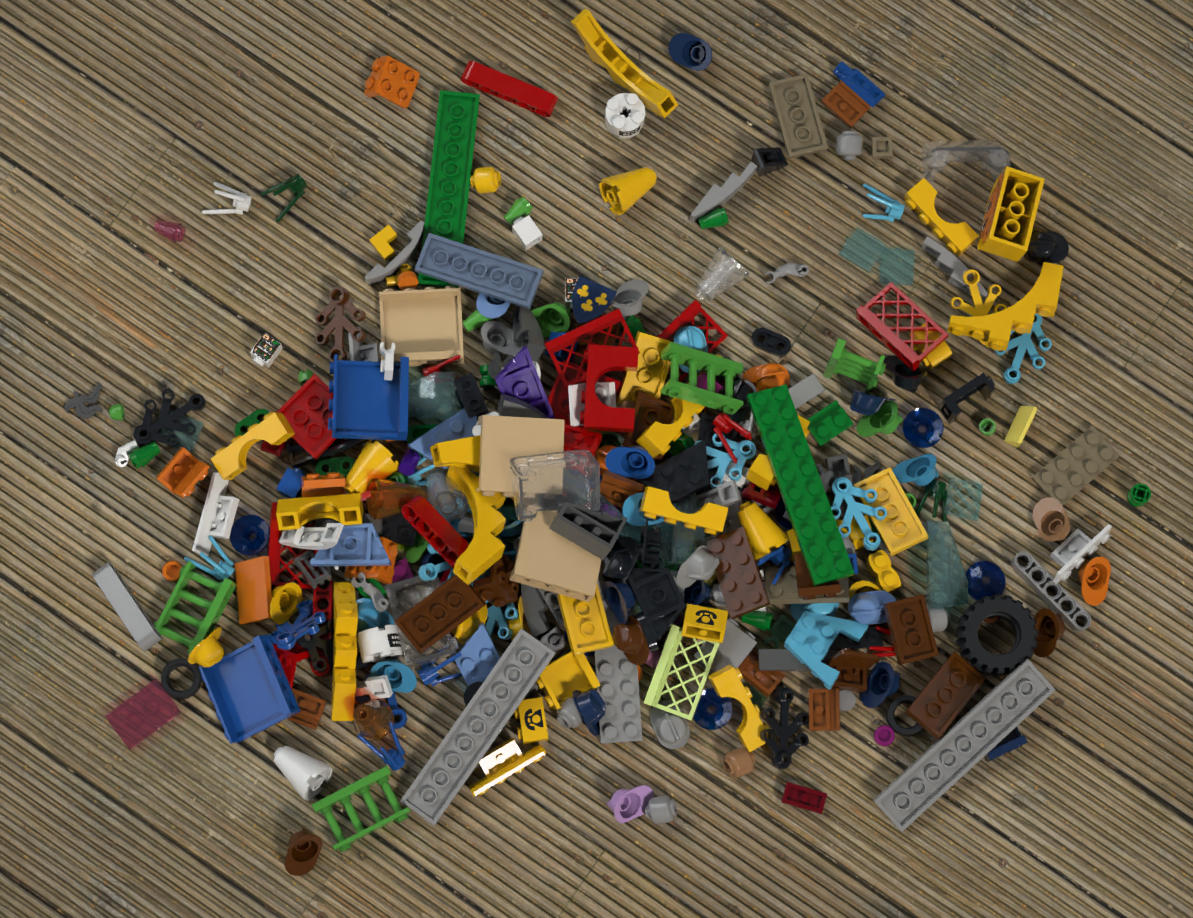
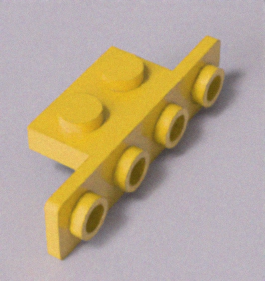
M512 737L483 756L479 765L486 776L471 784L468 788L473 796L482 795L488 791L489 787L500 784L511 774L524 770L528 764L540 761L543 755L546 754V751L539 744L522 754Z

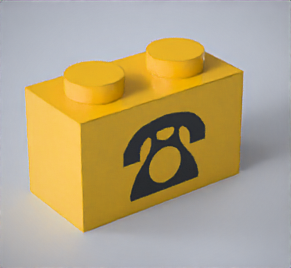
M687 604L681 636L723 643L728 611Z
M542 697L523 700L515 711V719H520L521 727H517L518 739H523V744L548 741Z

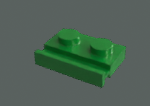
M837 400L807 419L810 421L808 426L810 435L819 448L854 424Z

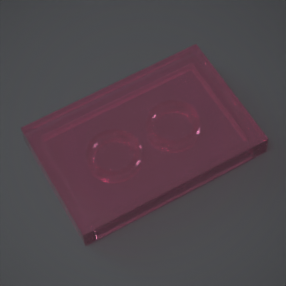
M155 679L105 717L128 749L131 750L179 715L181 711L159 681Z

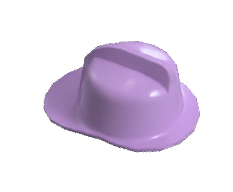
M646 785L638 786L631 790L619 789L614 793L611 800L607 802V806L614 813L615 819L619 823H626L646 813L645 806H648L649 800L654 797V793Z

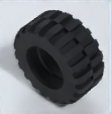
M994 594L993 596H985L970 605L958 621L959 626L956 628V635H958L956 644L960 646L961 652L959 653L962 658L965 657L971 666L977 668L978 672H985L987 675L993 676L997 674L1005 675L1014 671L1025 659H1031L1033 656V650L1038 644L1036 637L1039 636L1038 630L1035 629L1037 622L1035 618L1032 619L1030 616V609H1025L1021 601H1015L1008 595ZM990 616L1004 617L1012 624L1015 630V644L1004 654L989 653L982 647L979 641V626L983 620Z

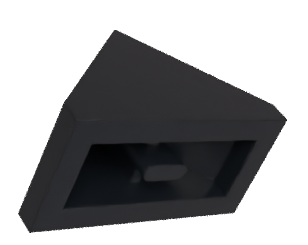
M780 147L759 148L753 151L752 162L757 165L756 171L759 177L788 165Z

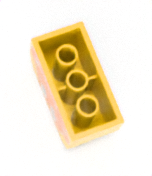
M1006 166L996 179L991 190L978 239V250L1014 262H1018L1028 250L1044 178Z

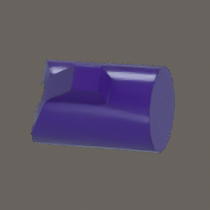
M410 448L407 449L398 470L403 475H412L421 459V455Z

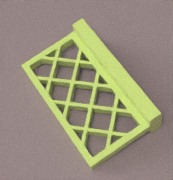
M672 624L644 703L692 721L720 643L707 640L697 642L696 638H693L695 644L684 649L681 642L683 637L681 636L682 627ZM706 641L713 643L712 652L704 656L699 645ZM697 646L701 658L690 662L686 651ZM684 653L688 664L677 668L674 662L675 656ZM710 656L709 661H708V664H707V661H706L705 658H707V657ZM703 660L706 666L705 672L696 675L692 664ZM690 666L694 677L683 682L679 670ZM676 672L681 683L670 688L667 678ZM696 679L699 686L698 691L689 695L685 684ZM682 686L687 697L676 702L671 690ZM669 692L674 703L668 706L658 704L661 695ZM687 699L692 706L689 715L682 713L678 706L679 703ZM675 705L677 710L671 709L670 707Z

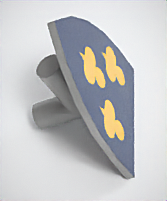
M580 276L572 294L573 313L578 325L590 322L602 315L613 302L617 292Z

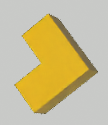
M387 225L369 239L372 247L385 262L395 255V251L389 243L397 238V233L390 225Z

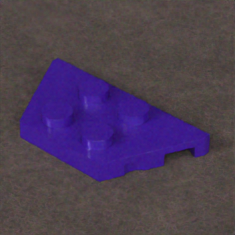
M524 346L495 377L501 394L523 400L539 409L549 419L555 418L529 350L527 346Z

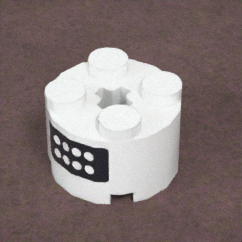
M620 93L608 100L605 109V125L610 133L622 139L637 135L645 122L644 104L634 93Z
M385 625V629L375 627L361 631L358 635L356 634L362 663L371 661L378 663L385 661L384 657L387 656L393 658L403 655L397 625Z

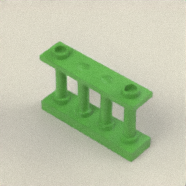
M838 338L823 377L831 379L832 374L837 375L839 373L867 384L864 393L869 394L871 389L875 390L879 380L877 378L878 374L882 375L885 370L886 364L883 363L885 356L881 355L878 363L847 351V348H844L846 341Z
M670 342L661 351V359L671 362L670 380L662 387L660 393L733 415L743 405V401L733 398V380L743 371L742 363ZM679 364L689 368V385L679 382ZM697 370L707 373V390L697 388ZM715 375L725 378V396L715 393Z
M190 561L181 568L180 578L159 620L153 624L161 636H166L187 646L189 649L188 654L191 653L198 643L214 631L236 587V584L230 579L225 578L223 582L218 583L194 572L196 566ZM192 579L216 590L217 594L214 600L208 601L186 591L185 588L189 580ZM180 598L205 608L207 611L205 618L199 620L175 609ZM171 616L196 627L198 632L195 638L190 639L166 628Z
M388 766L311 804L316 814L319 812L322 815L324 814L338 842L333 845L335 851H346L352 847L351 843L395 820L399 823L408 818L407 814L411 813L409 807L402 810L388 782L390 780L389 776L392 775ZM375 783L378 786L381 785L395 813L386 819H383L369 792L371 790L370 786ZM356 793L362 795L376 824L364 829L350 801L352 800L351 796ZM337 803L343 804L357 834L347 839L344 837L331 811L333 809L332 806Z

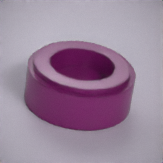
M882 725L874 731L873 738L877 745L886 747L893 743L895 733L891 727Z

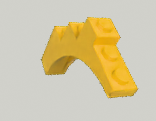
M583 9L571 21L586 45L584 48L591 60L606 68L615 83L625 87L630 93L636 94L645 108L666 118L679 105L671 91L645 74L614 44L589 10Z
M1044 262L1040 276L1024 298L1011 307L985 316L963 317L951 315L947 332L957 336H970L977 340L985 339L987 340L986 347L996 351H1006L1011 330L1020 334H1030L1035 314L1043 317H1054L1064 266Z
M481 435L440 442L431 446L430 450L434 467H460L479 473ZM515 494V497H510L516 506L523 510L528 505H539L538 495H535V498H523V494Z
M449 466L447 476L459 487L466 497L474 522L473 539L466 551L456 560L453 573L469 585L502 557L505 545L496 536L503 531L506 518L496 510L504 504L506 497H502V493H495L494 496H482V492H476V488H479L478 476L469 469Z
M333 582L334 655L331 721H353L356 692L355 668L358 624L355 587L349 582Z

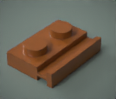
M842 80L821 101L827 109L850 129L871 107Z
M605 470L595 498L623 508V504L629 496L642 493L644 484Z
M755 648L738 667L743 679L767 698L786 676L785 672L759 671L758 651Z
M292 688L301 712L287 718V720L317 730L327 701Z
M827 688L809 689V731H840L839 688L830 690Z

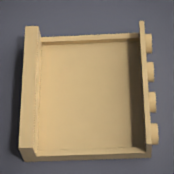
M446 286L444 289L426 287L424 290L405 288L403 291L385 289L383 292H379L381 342H384L386 350L391 349L392 343H395L394 362L400 363L401 357H409V367L430 366L460 355L459 359L448 365L464 364L460 288L455 286Z
M493 415L478 417V425H481L479 488H476V492H482V496H494L495 493H502V497H515V494H523V498H535V495H543V499H556V496L562 495L564 420Z
M528 505L523 512V515H525L514 569L510 573L509 580L589 603L595 595L602 559L549 529L558 512L557 510L549 511L543 509L540 505Z

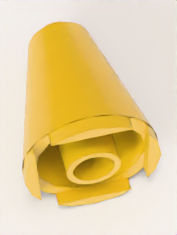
M648 167L606 177L599 183L602 199L605 203H610L612 206L609 208L611 212L620 216L656 184L657 177L655 172Z
M370 439L365 444L345 478L344 490L348 494H362L396 472L399 467L398 461L396 460L394 463L391 459L393 454L379 442L375 441L372 443V439Z
M747 501L739 506L740 511L737 512L741 526L746 528L756 560L789 540L787 535L755 502L750 503Z

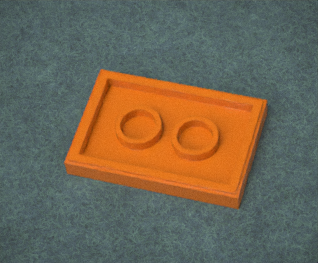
M261 556L235 563L239 625H248L272 619L270 614L272 591L269 556Z

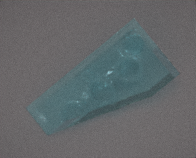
M434 372L426 377L409 381L408 417L443 419L456 414L455 372Z
M696 492L672 504L678 511L686 514H693L700 510ZM676 522V525L670 524L667 566L680 567L699 546H707V537L703 528L696 527V530L685 528L684 523Z
M927 521L926 603L929 607H953L967 604L968 581L948 521Z

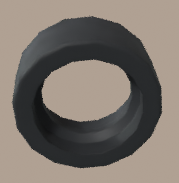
M174 659L163 668L161 684L172 697L188 699L195 695L201 687V672L195 663L190 664L188 659ZM177 667H187L194 675L193 684L185 691L175 690L169 682L170 673Z
M903 695L896 698L889 705L886 712V721L895 733L902 736H911L922 729V726L918 723L910 728H904L894 718L895 710L899 705L904 703L912 704L916 697Z

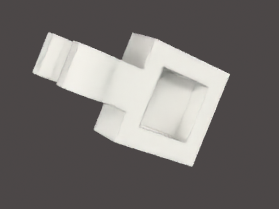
M381 342L379 352L384 356L385 360H381L380 372H384V380L392 381L395 343H392L391 349L386 350L384 342Z
M387 675L368 677L366 681L358 682L355 692L356 696L370 694L371 700L388 698L393 694Z

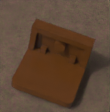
M503 553L502 557L491 566L489 577L473 582V590L495 607H502L517 601L518 583L509 580L515 562Z
M802 553L795 554L794 561L799 597H803V600L816 599L815 595L824 594V598L837 597L836 593H841L839 580L813 586Z
M850 648L841 649L825 663L840 672L832 688L865 692L867 690V670L879 661V656L870 651L855 652Z

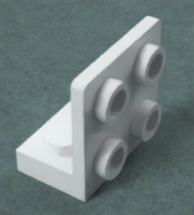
M597 382L595 393L598 399L607 406L616 407L615 382ZM586 383L568 386L570 425L574 427L584 425L580 424L581 411L585 412V404L581 403L582 391H586Z

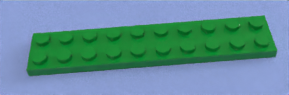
M440 90L422 249L428 233L464 243L480 94ZM420 273L418 275V285L459 287Z
M784 384L748 394L747 400L813 586L853 576L854 570L787 385Z

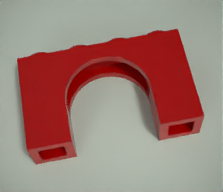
M589 345L588 350H584V363H588L587 371H583L582 383H586V391H582L581 403L585 404V412L581 411L580 424H584V429L634 433L635 408H618L603 404L596 396L595 386L598 379L609 371L637 372L639 347Z

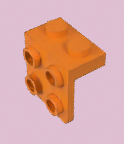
M388 55L377 58L372 64V73L365 82L364 95L370 98L381 96L401 108H407L419 80V72Z
M181 447L157 475L156 479L173 494L184 498L194 491V485L199 480L201 481L207 476V470L210 466L199 461L188 450Z
M329 472L327 475L321 476L318 473L306 474L307 476L301 477L302 498L344 494L345 477L339 472Z
M379 537L389 557L391 566H345L344 576L349 579L353 577L358 579V574L362 572L366 578H374L384 584H392L398 544L385 537Z

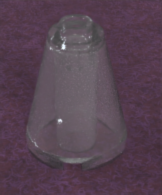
M720 246L694 289L697 292L695 295L702 302L705 300L710 302L747 278L750 274Z
M435 469L430 471L426 476L427 501L449 524L456 518L458 520L466 514L469 506L467 497L443 470Z

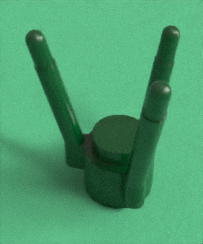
M297 174L260 193L261 196L273 192V196H276L287 189L291 194L296 193L295 197L276 218L275 221L277 223L296 201L305 194L303 189L307 187V184Z
M932 480L930 486L925 487L924 495L915 512L918 517L928 495H930L929 498L934 500L933 518L937 516L939 500H942L943 522H947L948 491H946L947 484L945 482Z

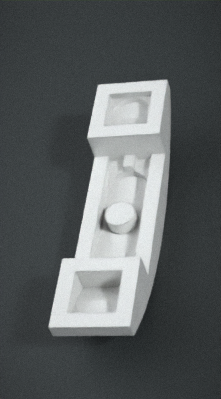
M327 523L326 527L302 526L300 529L283 530L279 543L301 549H329L337 544L344 525L342 523Z

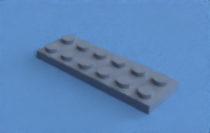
M428 233L414 269L417 273L527 309L531 308L544 273L542 269Z

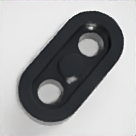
M758 328L752 334L751 341L754 347L777 357L786 356L791 349V342L787 337L766 328ZM758 337H764L765 341L759 342ZM777 345H783L784 349L778 350Z
M643 613L635 614L634 617L640 622L650 652L659 650Z

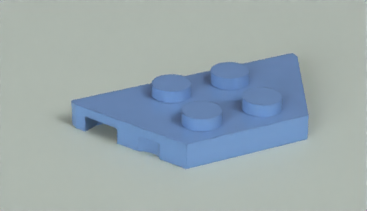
M465 408L409 443L408 447L416 450L428 460L433 461L430 447L440 442L473 437L472 429L477 423V416L469 418ZM445 466V467H441V468L444 469V470H446V469L449 468V466Z
M372 523L344 525L337 544L329 549L318 550L315 557L311 559L310 565L391 566V562Z
M484 623L478 626L472 637L459 650L462 655L455 662L468 686L477 681H485L501 656Z

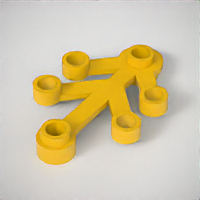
M968 269L963 273L962 280L969 286L975 308L963 302L960 297H953L950 300V306L954 309H961L972 316L988 315L1002 289L997 284L990 285L988 288L989 294L983 304L977 283L980 281V275L976 270ZM971 273L973 275V279L971 281H968L967 275ZM993 287L998 288V292L996 294L992 293ZM956 299L960 301V304L957 307L954 306V301ZM1002 303L996 304L994 306V313L998 312L999 306H1003L1006 309V305ZM979 340L981 344H987V340Z

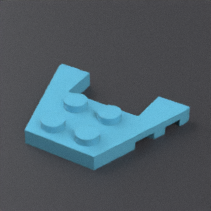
M804 611L786 639L784 646L802 664L804 663L816 678L818 677L824 682V686L830 690L840 672L822 663L824 657L839 633L859 643L869 625Z

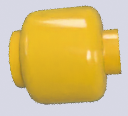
M492 166L477 168L474 171V175L470 178L472 188L475 187L476 191L480 194L494 193L501 186V174Z

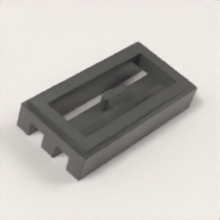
M309 550L293 560L312 588L315 589L317 584L323 585L324 580L330 581L332 578L324 566H317L323 574L320 576L315 568L310 565L307 557L310 556L312 559L315 557V554L312 550ZM300 561H303L305 563V565L308 567V569L311 571V573L314 575L316 579L312 578V576L309 574V572L306 570V568Z

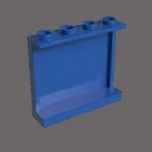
M334 354V362H330L329 374H333V380H329V393H333V399H329L328 411L332 412V418H328V430H332V438L407 441L409 357H401L400 363L394 362L391 381L384 380V372H380L381 362L337 360L338 354Z
M269 635L254 637L252 642L223 656L218 663L211 667L199 666L201 679L206 684L208 696L215 706L217 718L221 721L224 735L230 744L242 742L301 712Z

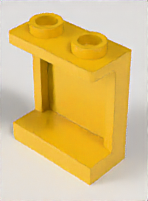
M572 651L549 663L535 682L539 689L544 690L546 694L544 699L547 705L556 710L561 708L560 705L567 698L573 697L574 691L579 690L584 693L601 685L584 653L572 655Z

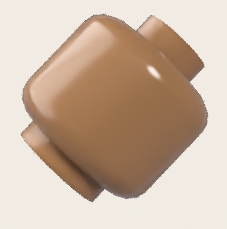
M743 747L726 753L725 760H723L724 770L734 778L744 776L752 772L755 757Z

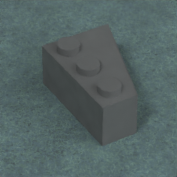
M565 502L557 512L549 529L604 560L613 548L627 518L622 516L621 518L613 517L607 512L598 513L591 511L588 507Z

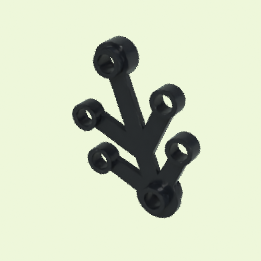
M165 389L162 392L163 403L158 421L151 425L153 412L157 410V404L154 400L149 399L144 403L146 411L143 423L135 428L133 433L134 439L142 445L149 444L151 441H157L174 447L179 442L176 434L163 435L155 432L164 428L183 432L187 436H193L196 433V427L193 423L182 424L173 421L191 410H203L206 406L204 397L201 394H193L189 398L188 403L169 414L171 402L174 400L175 394L173 390ZM168 392L172 393V397L169 399L165 398V394ZM196 398L200 399V403L198 405L193 404V401ZM153 403L154 408L148 409L147 405ZM188 426H192L194 428L193 431L190 433L186 431V428ZM147 431V436L141 437L140 433ZM170 437L176 438L174 443L168 442Z
M334 619L327 621L325 625L319 627L320 631L316 634L309 635V641L305 640V635L297 639L298 645L307 649L313 662L312 667L318 672L325 670L327 663L319 657L316 647L323 650L331 668L332 677L334 637L326 641L317 637L327 632H334L330 627V623H334ZM357 653L356 669L367 668L370 662L362 664L360 653ZM318 661L322 663L321 669L317 667Z
M779 688L776 690L774 697L775 701L780 704V723L775 719L773 708H764L761 711V717L767 721L771 729H763L760 732V738L766 742L773 752L771 757L773 765L778 769H786L791 764V755L800 746H806L809 742L806 734H797L794 741L787 747V740L800 726L809 723V715L807 713H798L795 720L788 726L789 703L793 700L794 694L789 688ZM774 733L779 739L778 745L774 741Z

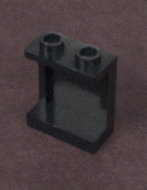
M470 373L454 380L456 387L454 393L461 409L465 408L469 418L477 416L478 421L479 416L488 413V408L473 374Z
M982 373L943 398L938 409L948 424H951L962 412L957 404L978 391L985 400L989 399L995 391V383L990 376Z

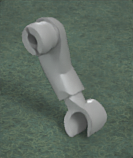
M786 263L774 272H766L764 275H770L772 280L765 283L771 284L776 278L786 275L805 277L809 273L808 266L805 264Z
M362 572L358 574V579L361 583H358L355 577H353L351 584L356 588L362 587L364 589L363 591L371 597L373 605L378 612L385 611L389 603L384 598L382 592L371 583L368 584Z

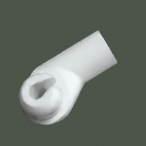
M135 440L118 448L115 457L117 466H127L129 461L128 455L132 453V450L139 448Z

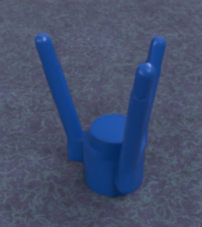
M783 544L757 561L758 566L769 559L775 565L781 564L772 581L773 585L776 584L784 569L790 564L788 559L791 557V551Z
M448 644L428 663L421 666L422 669L418 673L425 686L428 684L434 686L440 682L462 676L461 673H456L436 679L439 676L437 672L439 669L462 655L459 652L434 667L432 664L452 647L451 644Z
M389 722L388 725L397 750L392 748L386 751L384 747H381L380 752L366 738L358 734V738L379 756L385 764H388L391 770L396 771L404 766L406 762L403 757L405 751L400 745L392 722Z

